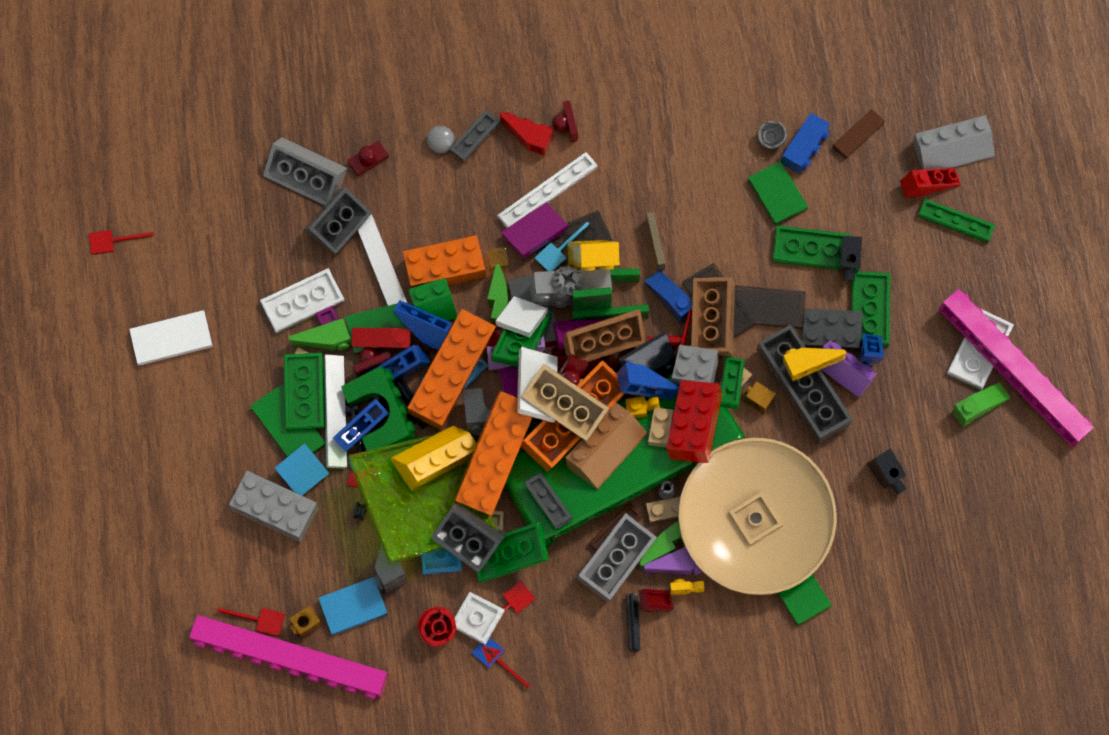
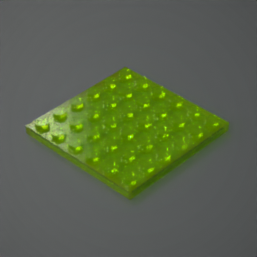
M436 434L352 454L348 457L389 564L445 549L432 540L431 536L456 503L454 497L469 461L411 491L390 460L397 454ZM461 504L497 530L491 515Z

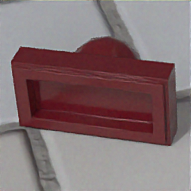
M569 100L563 101L564 114L556 115L552 125L558 132L568 130L570 141L575 142L578 140V130L571 102Z
M377 141L370 146L362 147L359 153L347 161L357 176H360L387 159L389 154L381 143Z
M373 348L363 349L360 353L361 363L353 366L356 377L358 378L391 359L389 351L378 355V352Z
M570 354L560 369L559 374L575 385H579L580 377L588 366V362Z
M639 590V605L643 611L651 613L654 611L669 612L673 610L670 591Z

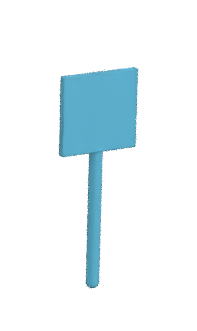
M586 222L558 249L550 243L535 259L547 271H554L566 259L561 251L567 246V242H571L589 223Z

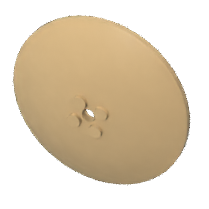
M745 438L716 448L710 454L709 463L699 462L682 490L678 519L685 548L691 559L706 576L732 591L749 595H768L793 588L810 577L818 569L832 546L836 531L837 512L834 496L827 479L809 457L798 449L780 441L766 438ZM754 513L761 517V522L758 524H754L750 520V516Z

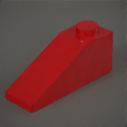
M352 327V347L409 348L410 329Z

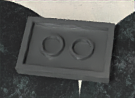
M805 309L803 344L805 347L822 348L831 340L839 344L842 349L860 350L863 312Z

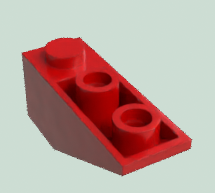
M500 112V122L528 151L543 156L546 155L553 138V129L544 124H535L527 118H518L509 112Z
M955 168L912 170L899 181L905 197H920L961 185Z

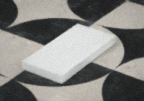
M329 268L260 300L276 334L316 316L315 313L330 306L336 307L345 302Z
M982 310L983 314L989 320H992L1003 334L1009 336L1014 324ZM964 338L947 374L982 390L993 366Z
M204 310L130 329L138 366L213 347Z
M521 347L519 350L517 413L554 423L555 419L521 396L543 363L557 372V356Z

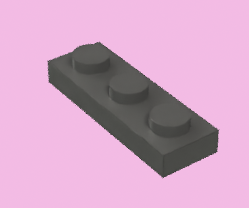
M485 110L453 144L450 152L462 162H465L499 126L500 120Z
M541 473L524 482L525 487L555 530L572 521V516Z

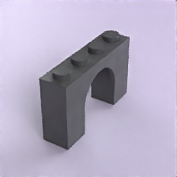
M482 388L463 389L467 432L472 436H479L490 410L484 404ZM532 417L527 431L534 430L543 420Z

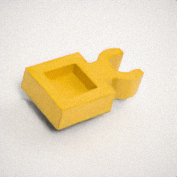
M685 579L674 580V583H670L671 595L704 592L705 589L704 581L690 583V581L685 582Z

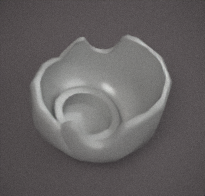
M768 121L758 131V141L767 149H777L783 145L787 137L786 128L780 122Z
M436 126L427 135L429 149L437 154H444L450 151L455 142L453 132L445 126Z

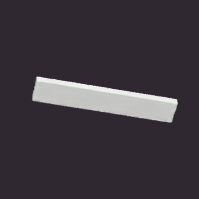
M585 152L498 214L497 218L508 228L545 202L548 204L597 169V164Z
M371 214L359 227L358 233L387 306L397 304L399 300L407 303Z
M324 355L326 468L345 469L347 467V452L333 439L346 426L345 395L341 386L345 385L344 356Z

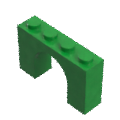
M382 366L341 386L347 403L352 406L355 404L359 405L376 396L384 397L389 404L390 414L385 425L362 437L368 455L374 458L416 438L414 434L415 427L407 417V408L401 403L399 398L401 393L392 381L394 376L389 369Z

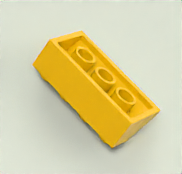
M453 425L397 454L390 460L411 491L469 461L477 443L469 432Z

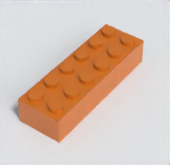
M461 309L410 402L407 410L408 414L442 431L463 389H465L495 333V325Z
M603 360L577 385L608 406L609 409L625 394L620 392L617 374ZM543 420L523 440L521 447L548 473L581 437L556 420L554 423Z
M498 391L454 501L492 516L532 419L531 416L517 413L518 398Z

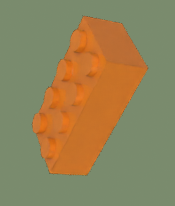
M477 235L403 251L411 288L442 278L446 279L448 286L486 278Z

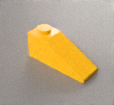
M793 348L783 355V363L792 381L846 359V351L839 349L800 348L796 350V348Z

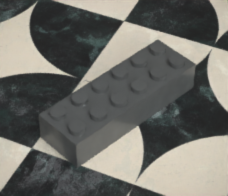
M789 325L758 342L757 352L818 445L850 427L853 419L821 370L792 381L783 363V355L790 349L796 348L797 350L806 347L792 325Z

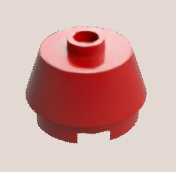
M429 608L419 618L418 633L426 644L442 646L454 637L456 621L453 614L446 608Z

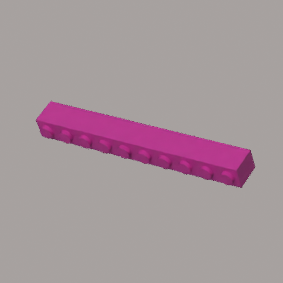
M958 289L941 304L938 310L1072 448L1089 434L1094 428L1089 419L1083 417L1078 412L1076 406L1070 403L1063 393L1050 383L1047 376L1041 374L1036 365L1029 361L1023 355V352L1010 342L1009 337L1003 334L996 327V324L983 314L981 308L971 302L966 293Z
M199 615L196 617L189 637L194 642L193 645L197 647H212V651L223 654L225 651L231 653V656L237 659L248 658L251 663L256 665L265 663L273 670H288L287 673L299 677V674L307 676L306 679L313 682L321 680L326 682L325 685L333 688L341 686L345 688V691L356 694V691L364 693V697L375 700V697L381 699L388 677L387 672Z

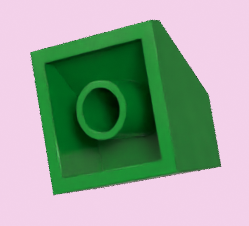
M445 278L409 289L410 299L414 307L449 322L457 319L453 299Z

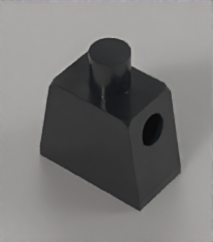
M843 236L839 242L838 271L843 272L844 282H854L855 273L860 269L862 237Z
M891 448L866 463L884 489L891 486L896 495L906 490L901 481L906 474Z

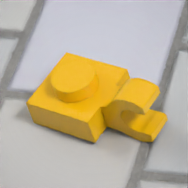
M645 396L626 399L627 411L635 418L648 417V411L660 408V402L658 397L650 398L647 401Z

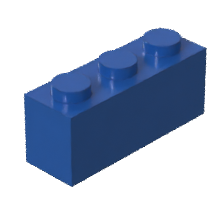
M810 113L782 155V164L799 174L803 169L806 170L812 161L810 160L813 154L816 155L820 150L821 145L819 144L821 141H826L831 132L829 131L830 123Z

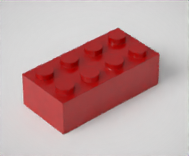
M681 380L666 448L670 460L709 463L722 399L719 383Z

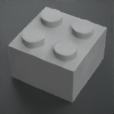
M679 345L672 383L679 387L681 380L714 383L718 365V350Z

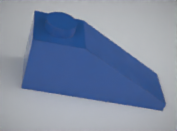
M660 270L644 281L679 324L687 319L688 312L692 311L693 302L682 289Z
M399 300L393 311L422 343L440 350L452 325L451 322Z
M862 334L859 360L867 365L879 364L884 358L882 336Z
M413 345L376 368L382 366L389 369L394 376L392 381L395 382L400 378H405L430 365L431 362L424 347Z
M626 362L617 372L621 393L672 400L679 391V386L644 365Z
M375 399L341 429L333 439L347 452L362 437L366 436L387 418L389 413Z

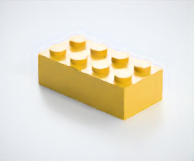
M608 240L567 242L568 265H573L574 268L584 271L595 270V267L610 270L614 269V266L620 265L619 242Z

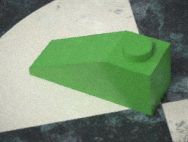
M343 318L289 336L291 346L342 351L352 345Z
M999 382L957 403L952 413L960 425L964 427L1006 402L1011 397Z

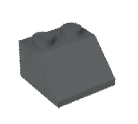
M386 540L382 541L374 567L376 574L373 576L380 591L384 589L386 594L406 584L407 580Z

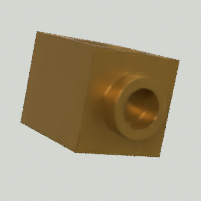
M756 381L753 386L749 385L745 391V403L765 414L774 401L776 393Z
M310 605L289 618L292 623L289 627L295 636L299 634L301 638L322 626ZM303 619L309 620V624L306 627H300L299 622Z

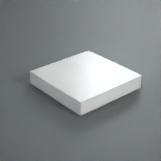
M514 296L496 319V326L530 338L547 315L548 308Z
M469 592L455 616L456 630L486 645L502 617L504 609Z

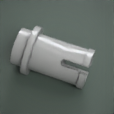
M670 481L663 482L659 489V495L662 499H670L674 496L673 484L671 485Z

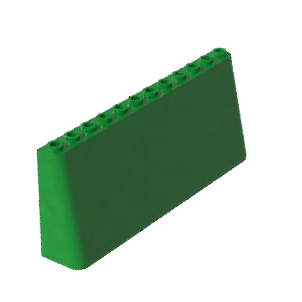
M673 374L668 376L667 380H669L670 382H672ZM678 393L672 400L659 398L660 408L675 410ZM634 395V397H632V398L642 397V396H640V395ZM645 396L646 401L653 398ZM624 398V399L620 400L619 402H617V404H619L620 406H622L624 409L627 410V407H626V399H627V398ZM721 405L711 452L724 444L746 438L729 410ZM648 411V417L635 418L645 429L647 436L598 490L567 468L566 456L583 438L548 473L525 450L519 451L504 489L525 526L536 522L542 524L546 548L556 544V538L661 485L663 482L696 467L699 462L670 460L667 447L650 446L648 440L654 411ZM539 473L544 476L572 516V521L557 530L552 526L524 484V482Z

